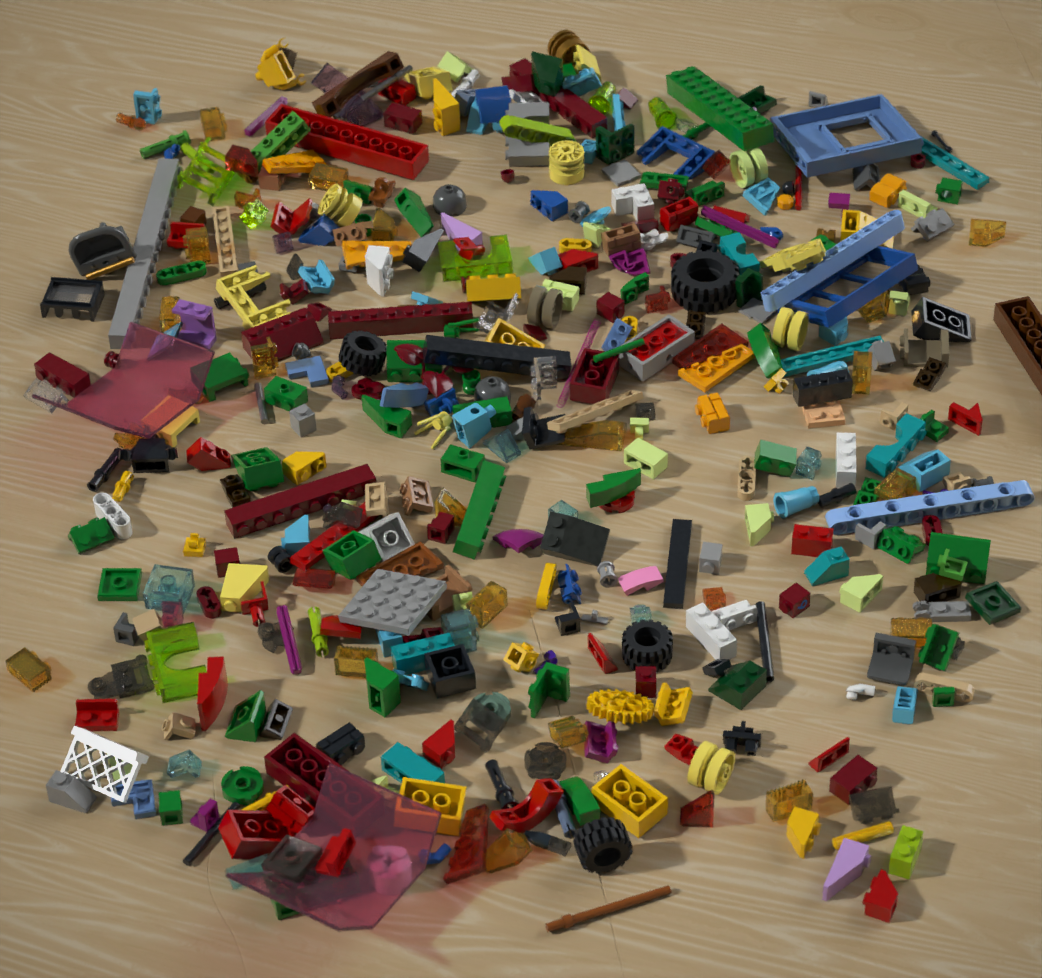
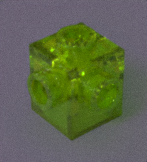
M257 198L253 202L248 201L243 206L244 211L240 214L239 218L249 229H252L258 224L261 225L267 219L265 216L269 210Z

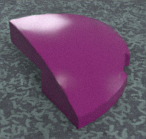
M644 248L630 253H626L624 250L609 256L614 267L620 272L631 276H638L645 272L651 274Z
M510 529L492 536V538L505 549L511 547L517 553H520L528 547L534 549L542 543L544 534L529 529Z

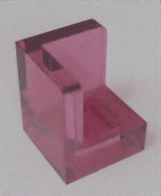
M162 601L163 615L161 619L166 632L179 633L184 620L181 602Z

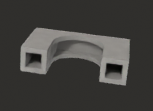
M549 102L509 103V110H506V115L549 124ZM505 136L506 147H509V150H505V159L509 160V167L549 166V142L530 143Z

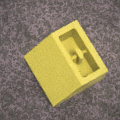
M576 45V52H573L574 62H576L574 66L576 74H579L585 68L590 69L593 67L601 82V74L596 57L580 45Z

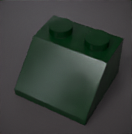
M752 661L734 664L708 688V691L742 710L766 687L767 670Z

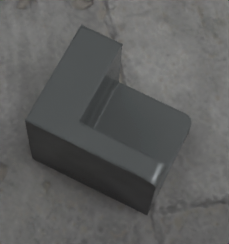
M123 612L113 628L115 641L134 646L139 636L134 624L129 623L127 613Z

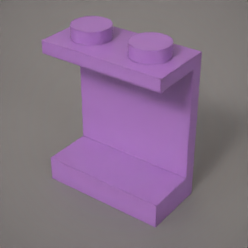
M179 299L172 309V313L180 315L182 330L176 337V343L209 351L217 340L213 308Z

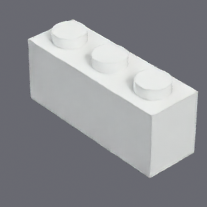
M837 432L835 449L836 488L843 487L849 483H853L855 486L856 433Z
M704 603L686 610V628L715 660H730L736 657L737 639Z

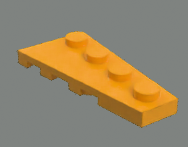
M313 149L266 158L262 162V166L269 174L328 172L329 168Z
M342 241L346 269H353V266L358 265L360 268L366 267L365 255L369 245L390 247L393 262L403 260L405 255L402 253L407 245H412L411 241Z
M740 344L723 351L720 356L707 358V361L701 364L696 362L689 369L685 370L682 368L678 370V376L705 393L754 359L755 355L751 349Z

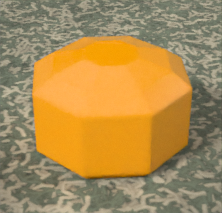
M781 194L777 197L778 208L789 210L793 207L794 200L789 194Z

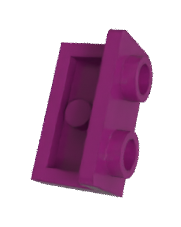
M586 721L583 725L585 757L608 764L618 752L615 723L609 721L604 726Z

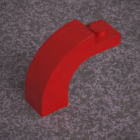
M552 778L536 780L529 795L520 804L509 809L493 810L489 818L501 831L509 830L514 836L525 833L526 830L529 831L540 824L553 811L564 791Z

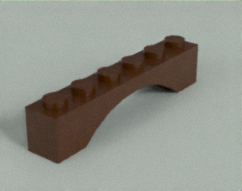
M387 51L313 101L312 104L317 114L332 117L341 111L343 106L357 93L403 69L404 65L398 53Z

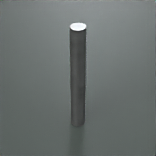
M258 382L255 383L254 387L262 424H267L269 421L262 384Z

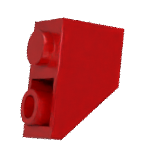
M202 437L186 450L187 463L201 471L228 469L231 467L230 453Z
M881 869L878 876L873 877L870 884L871 891L870 893H865L862 905H865L864 915L890 923L897 908L898 892L886 871Z

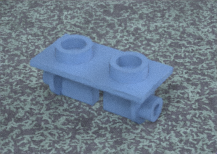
M617 318L601 347L603 351H608L624 344L632 327Z

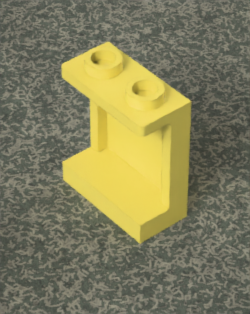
M168 397L141 422L143 436L148 438L149 434H157L159 438L165 439L166 445L175 447L177 445L176 436L191 422L197 425L200 423L199 411L193 406Z

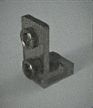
M341 502L324 512L322 518L324 521L323 528L327 529L337 523L358 528L363 509Z

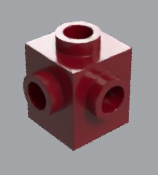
M668 178V181L660 180L657 196L659 199L665 200V203L672 204L683 198L684 187H682V184L677 179Z

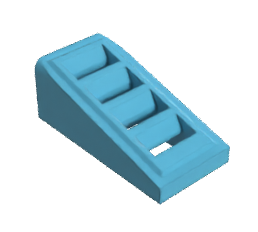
M585 139L581 144L584 148V163L592 164L596 157V141Z
M897 687L893 706V722L913 723L918 694L917 688Z

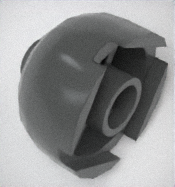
M451 184L438 188L433 196V208L436 214L441 216L443 212L449 216L456 213L457 216L461 215L467 208L466 196L463 190Z
M494 376L486 377L476 385L474 391L475 401L507 396L510 404L511 392L509 385L504 379Z

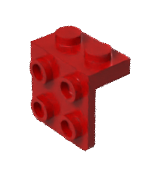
M307 199L294 211L281 202L277 203L270 227L284 238L289 237L291 234L294 235L302 225L305 226L309 222L313 200Z

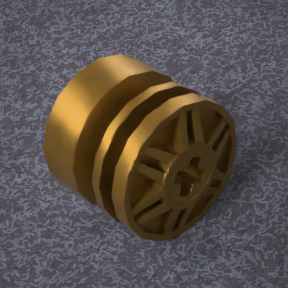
M566 29L554 34L547 46L550 56L562 58L563 64L572 63L573 67L576 65L573 57V52H576V45H580L590 52L588 46L573 31Z

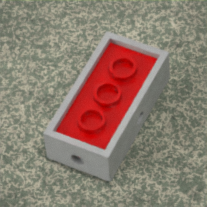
M667 315L624 343L627 344L643 338L645 345L619 354V366L643 382L694 349L695 331L671 315Z

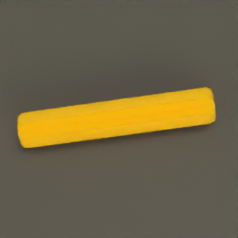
M890 821L834 837L832 844L835 850H839L844 838L862 843L892 834L894 827Z

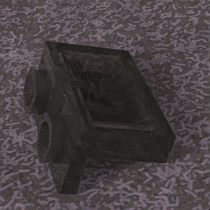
M892 786L848 794L853 820L860 821L861 824L874 822L873 818L881 817V820L894 818V814L900 813L899 808L895 806Z

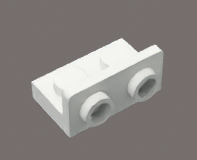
M747 600L711 611L728 630L757 621L756 605L750 606Z

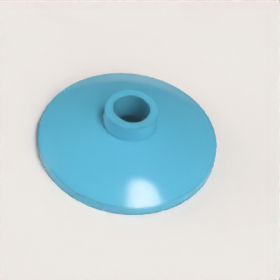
M603 207L592 212L580 222V225L583 227L584 222L603 225L605 223L604 219L612 210L611 207Z

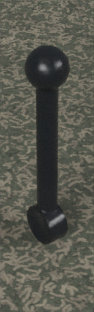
M933 130L931 132L932 136L939 140L946 152L951 153L952 147L947 146L938 135V132Z

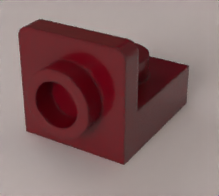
M303 278L292 284L289 288L284 283L280 284L281 297L284 300L289 299L292 305L309 294L307 282Z

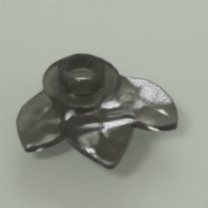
M265 622L259 625L257 632L266 650L274 653L278 646H284L279 622L274 624Z
M111 671L103 677L92 679L88 684L90 694L94 695V699H111L110 697L126 693L123 684L120 682L124 677V673Z

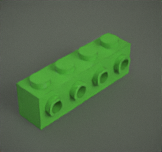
M292 111L245 156V159L260 172L263 159L287 154L311 129L302 118Z

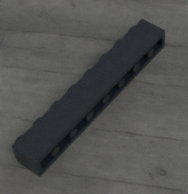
M426 335L423 345V360L427 364L566 380L572 367L569 351Z

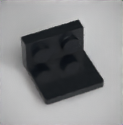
M532 407L524 408L522 435L529 450L565 442L566 432L556 433V431L548 430L547 422L565 416V414L539 419L537 413L534 414Z

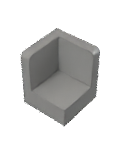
M879 522L872 529H869L858 523L855 527V539L875 549L882 530L886 529V524Z

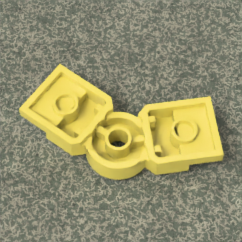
M821 238L807 242L808 244L802 243L782 249L761 260L759 263L761 269L769 267V269L774 268L775 272L780 270L786 272L791 269L800 271L806 268L808 263L813 262V264L823 261V257L826 256V250Z

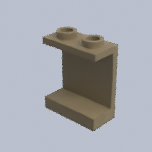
M904 328V335L900 336V347H903L900 348V359H904V366L924 367L929 357L945 362L946 368H948L950 354L948 330H941L940 340H908V329Z

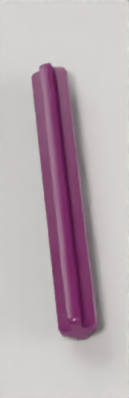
M703 206L701 209L702 216L772 248H776L779 244L778 238L710 207Z

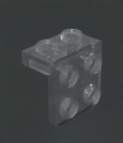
M514 294L505 309L488 301L476 328L488 334L498 318L509 322L514 314L511 310L514 311L519 303L517 301L518 294Z

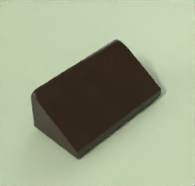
M274 699L268 707L258 736L282 740L293 708Z

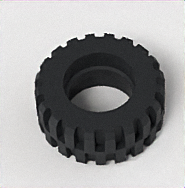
M712 250L690 252L687 256L683 255L673 265L671 270L672 297L679 306H684V309L688 311L706 312V314L709 312L717 313L719 310L723 311L736 300L735 281L739 276V269L732 259L730 260L727 255L723 256L720 252L716 251L715 253Z

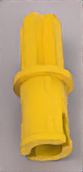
M124 471L120 480L116 482L115 490L112 494L114 501L121 502L125 493L129 492L130 484L134 479V474L131 475L132 472Z

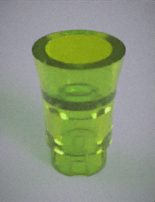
M604 82L596 93L590 97L588 104L603 115L607 114L610 110L613 94L616 93V86L611 82Z
M654 97L649 101L648 108L655 120L656 127L660 129L663 126L669 130L672 129L678 120L676 113L660 97Z

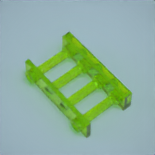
M208 137L205 142L202 141L200 143L197 154L185 171L179 173L177 188L180 189L184 183H187L207 193V196H209L207 204L214 206L236 174L237 166L242 162L244 155L238 152L235 158H230L209 147L211 138ZM206 152L227 163L229 167L224 168L204 158L203 155ZM199 162L217 171L222 177L217 178L197 168L196 165ZM194 173L214 183L215 187L210 188L192 179L189 175Z

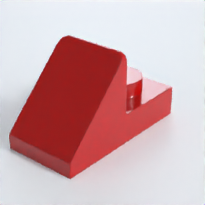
M953 402L949 406L948 420L979 436L983 421L979 404L976 403L968 410Z

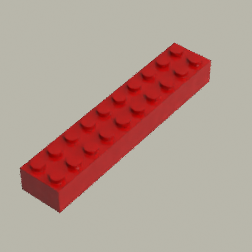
M281 104L265 121L267 136L294 111L311 129L295 145L296 147L306 150L313 149L320 154L414 180L429 162V148L427 144Z

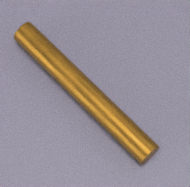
M131 256L87 273L85 275L86 279L91 280L133 264L135 259Z

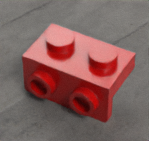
M171 222V233L167 239V247L175 249L190 248L191 250L201 249L206 240L205 225Z

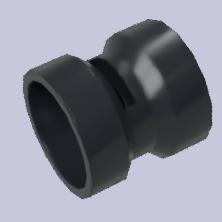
M276 546L268 553V560L275 565V568L280 573H285L293 567V564L290 563V554H287V551L282 546Z

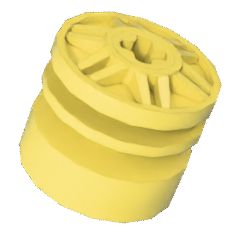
M567 140L553 144L549 149V176L551 180L560 185H572L580 182L585 174L583 146L577 142Z
M334 184L323 196L317 213L320 216L325 214L340 228L351 225L357 217L362 206V199L353 193L348 194L347 189L342 188L341 185Z

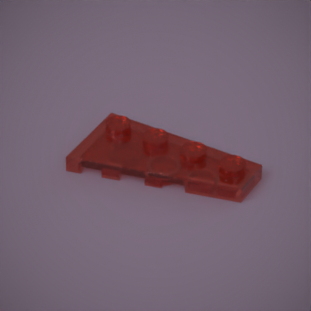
M721 323L674 356L672 364L679 369L684 368L686 370L691 368V365L696 362L701 364L707 361V358L720 356L723 351L743 344L748 347L749 342Z
M486 804L466 810L459 831L461 836L454 845L456 850L454 857H450L448 863L450 867L449 872L445 873L443 878L446 884L486 872L489 808Z

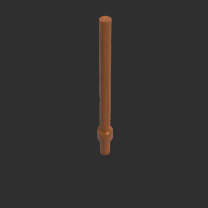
M667 885L578 914H567L561 916V919L546 923L545 927L547 932L563 927L564 929L574 927L576 923L671 894V889Z

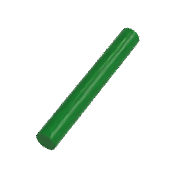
M640 338L593 356V360L597 363L645 345L644 339Z

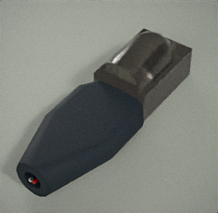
M526 830L524 833V838L534 846L548 849L565 857L571 848V842L543 832Z

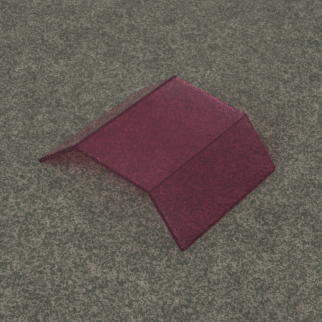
M130 322L115 368L68 403L35 394L31 396L114 430L150 439L199 401L215 352Z
M329 764L311 820L263 872L227 873L226 877L338 932L374 929L425 870L442 814L333 764ZM343 828L351 829L356 845L339 877L316 873L315 867L331 837H339Z

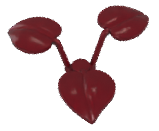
M401 344L394 348L399 358L406 364L416 366L421 363L422 385L427 386L429 389L428 395L433 394L437 399L442 394L451 390L453 382L445 373L453 366H446L440 374L433 371L425 372L423 349L414 344ZM453 367L458 373H468L474 370L471 368Z

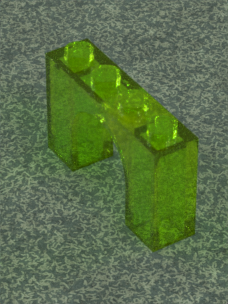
M507 234L489 236L491 253L480 260L462 258L457 253L456 244L453 240L437 242L443 282L461 280V277L467 278V276L480 275V278H485L487 275L498 274V276H503L505 274H512L513 261Z
M194 622L146 632L145 650L146 653L150 652V655H147L150 667L154 666V669H151L153 681L158 682L154 685L156 695H161L162 703L198 696L199 673H207L205 665L186 669H172L165 665L166 661L174 655L199 650Z

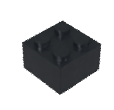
M464 644L424 653L425 670L437 699L476 689L475 670Z

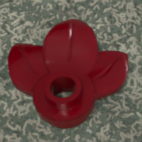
M362 378L358 380L357 384L352 386L351 392L356 399L362 400V395H366L381 401L379 394L386 386L381 382H373L370 378Z

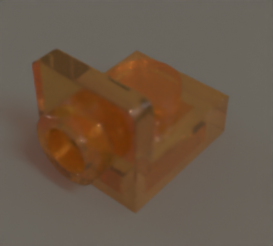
M722 587L702 589L704 604L710 611L726 607V594L723 593Z

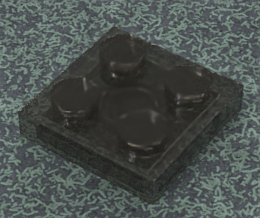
M286 834L263 861L261 866L266 872L298 884L323 852L319 846Z

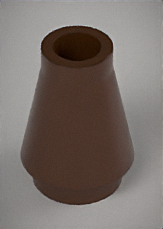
M529 394L520 396L512 411V418L516 421L522 418L524 408L532 407L533 410L536 404L535 399Z

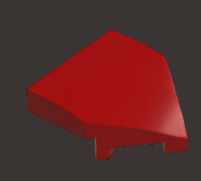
M338 615L322 618L320 635L360 639L362 626L342 623L339 621Z

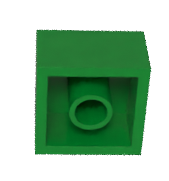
M355 530L323 550L330 569L350 580L357 578L356 576L374 567L377 562L382 560L375 541Z

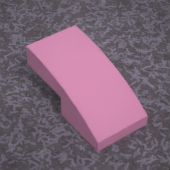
M657 566L641 568L618 578L627 596L643 587L648 591L664 582Z

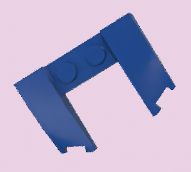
M663 126L636 151L637 155L643 157L642 162L645 165L660 157L668 149L689 158L673 173L674 175L689 176V180L702 174L717 161L716 151Z

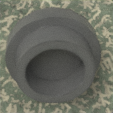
M296 343L292 350V356L296 360L306 359L311 356V352L305 343Z

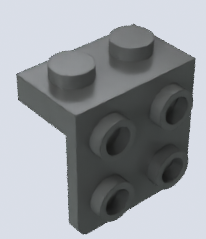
M876 632L867 677L873 680L903 686L907 685L915 657L916 640Z

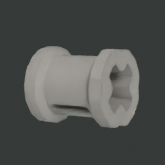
M609 561L601 562L597 566V571L601 576L600 584L607 588L614 586L618 582L617 576L614 574L615 566Z

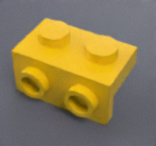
M667 682L662 683L656 705L654 706V716L662 726L685 722L693 694L691 688L685 687L671 690Z

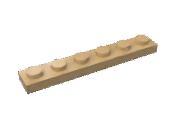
M229 206L212 207L221 278L238 272Z
M628 390L547 422L548 430L556 431V433H565L569 428L580 427L581 423L595 421L596 417L607 416L609 412L622 410L626 405H635L636 401L643 399V392Z

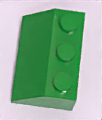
M387 340L388 382L423 381L421 378V363L416 366L406 364L399 358L394 348L401 344H414L423 349L425 340ZM425 363V372L433 371L440 374L443 371V365Z
M931 532L926 575L931 573L939 575L940 567L937 566L939 556L944 555L946 549H950L948 557L968 562L962 581L985 584L991 540Z

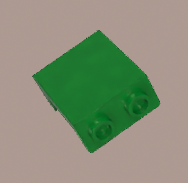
M230 352L191 368L193 383L209 402L216 400L215 391L240 381L244 386H248L249 373L247 369L243 368L238 358H234Z

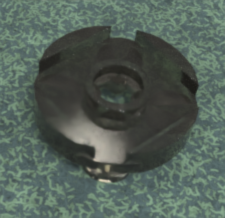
M538 743L535 745V748L531 750L529 748L524 756L525 769L528 772V776L532 779L552 778L557 780L566 768V753L562 752L559 746L554 743ZM544 759H548V763L542 762L544 761Z

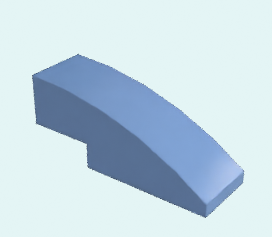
M399 383L385 387L382 391L380 406L415 407L424 405L429 389L427 386L419 383L410 385Z

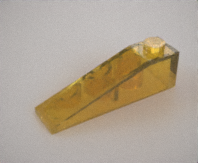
M608 420L584 423L580 427L567 429L565 442L555 445L622 451L627 423Z

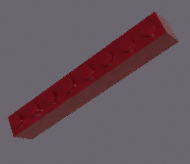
M524 58L511 64L509 76L532 74L531 62ZM536 86L535 90L532 91L544 102H549V107L590 138L596 137V128L599 126L608 130L607 117L569 89L562 87L555 97L540 93Z
M472 301L328 312L330 340L344 339L347 333L352 331L358 332V330L367 331L377 336L444 332V326L448 325V323L473 319ZM473 323L457 327L473 328Z
M364 464L224 510L226 525L235 539L341 504L342 499L353 500L365 496V484L376 483V477L369 465Z

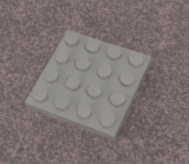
M377 569L338 615L339 621L410 635L447 589L446 581Z

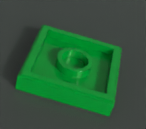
M102 568L97 596L98 601H138L142 568Z

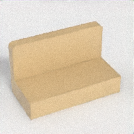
M384 482L365 484L367 517L382 515L384 518L388 516V496Z

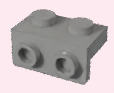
M941 208L938 211L935 209L930 211L925 218L921 216L915 220V225L911 230L915 231L918 229L927 242L950 229L955 224L945 210Z

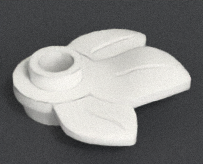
M656 229L651 230L645 235L640 233L641 248H644L645 251L651 250L656 244L666 241L668 233L659 234Z

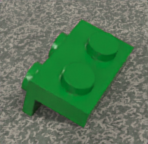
M98 517L94 518L84 526H74L68 534V539L72 540L78 554L112 541L115 538L105 517L101 519Z
M897 526L883 529L877 543V548L906 564L911 563L913 555L923 552L926 544L920 541V538L904 533V530Z
M938 624L929 626L925 634V638H927L925 646H922L919 650V662L946 671L960 633Z

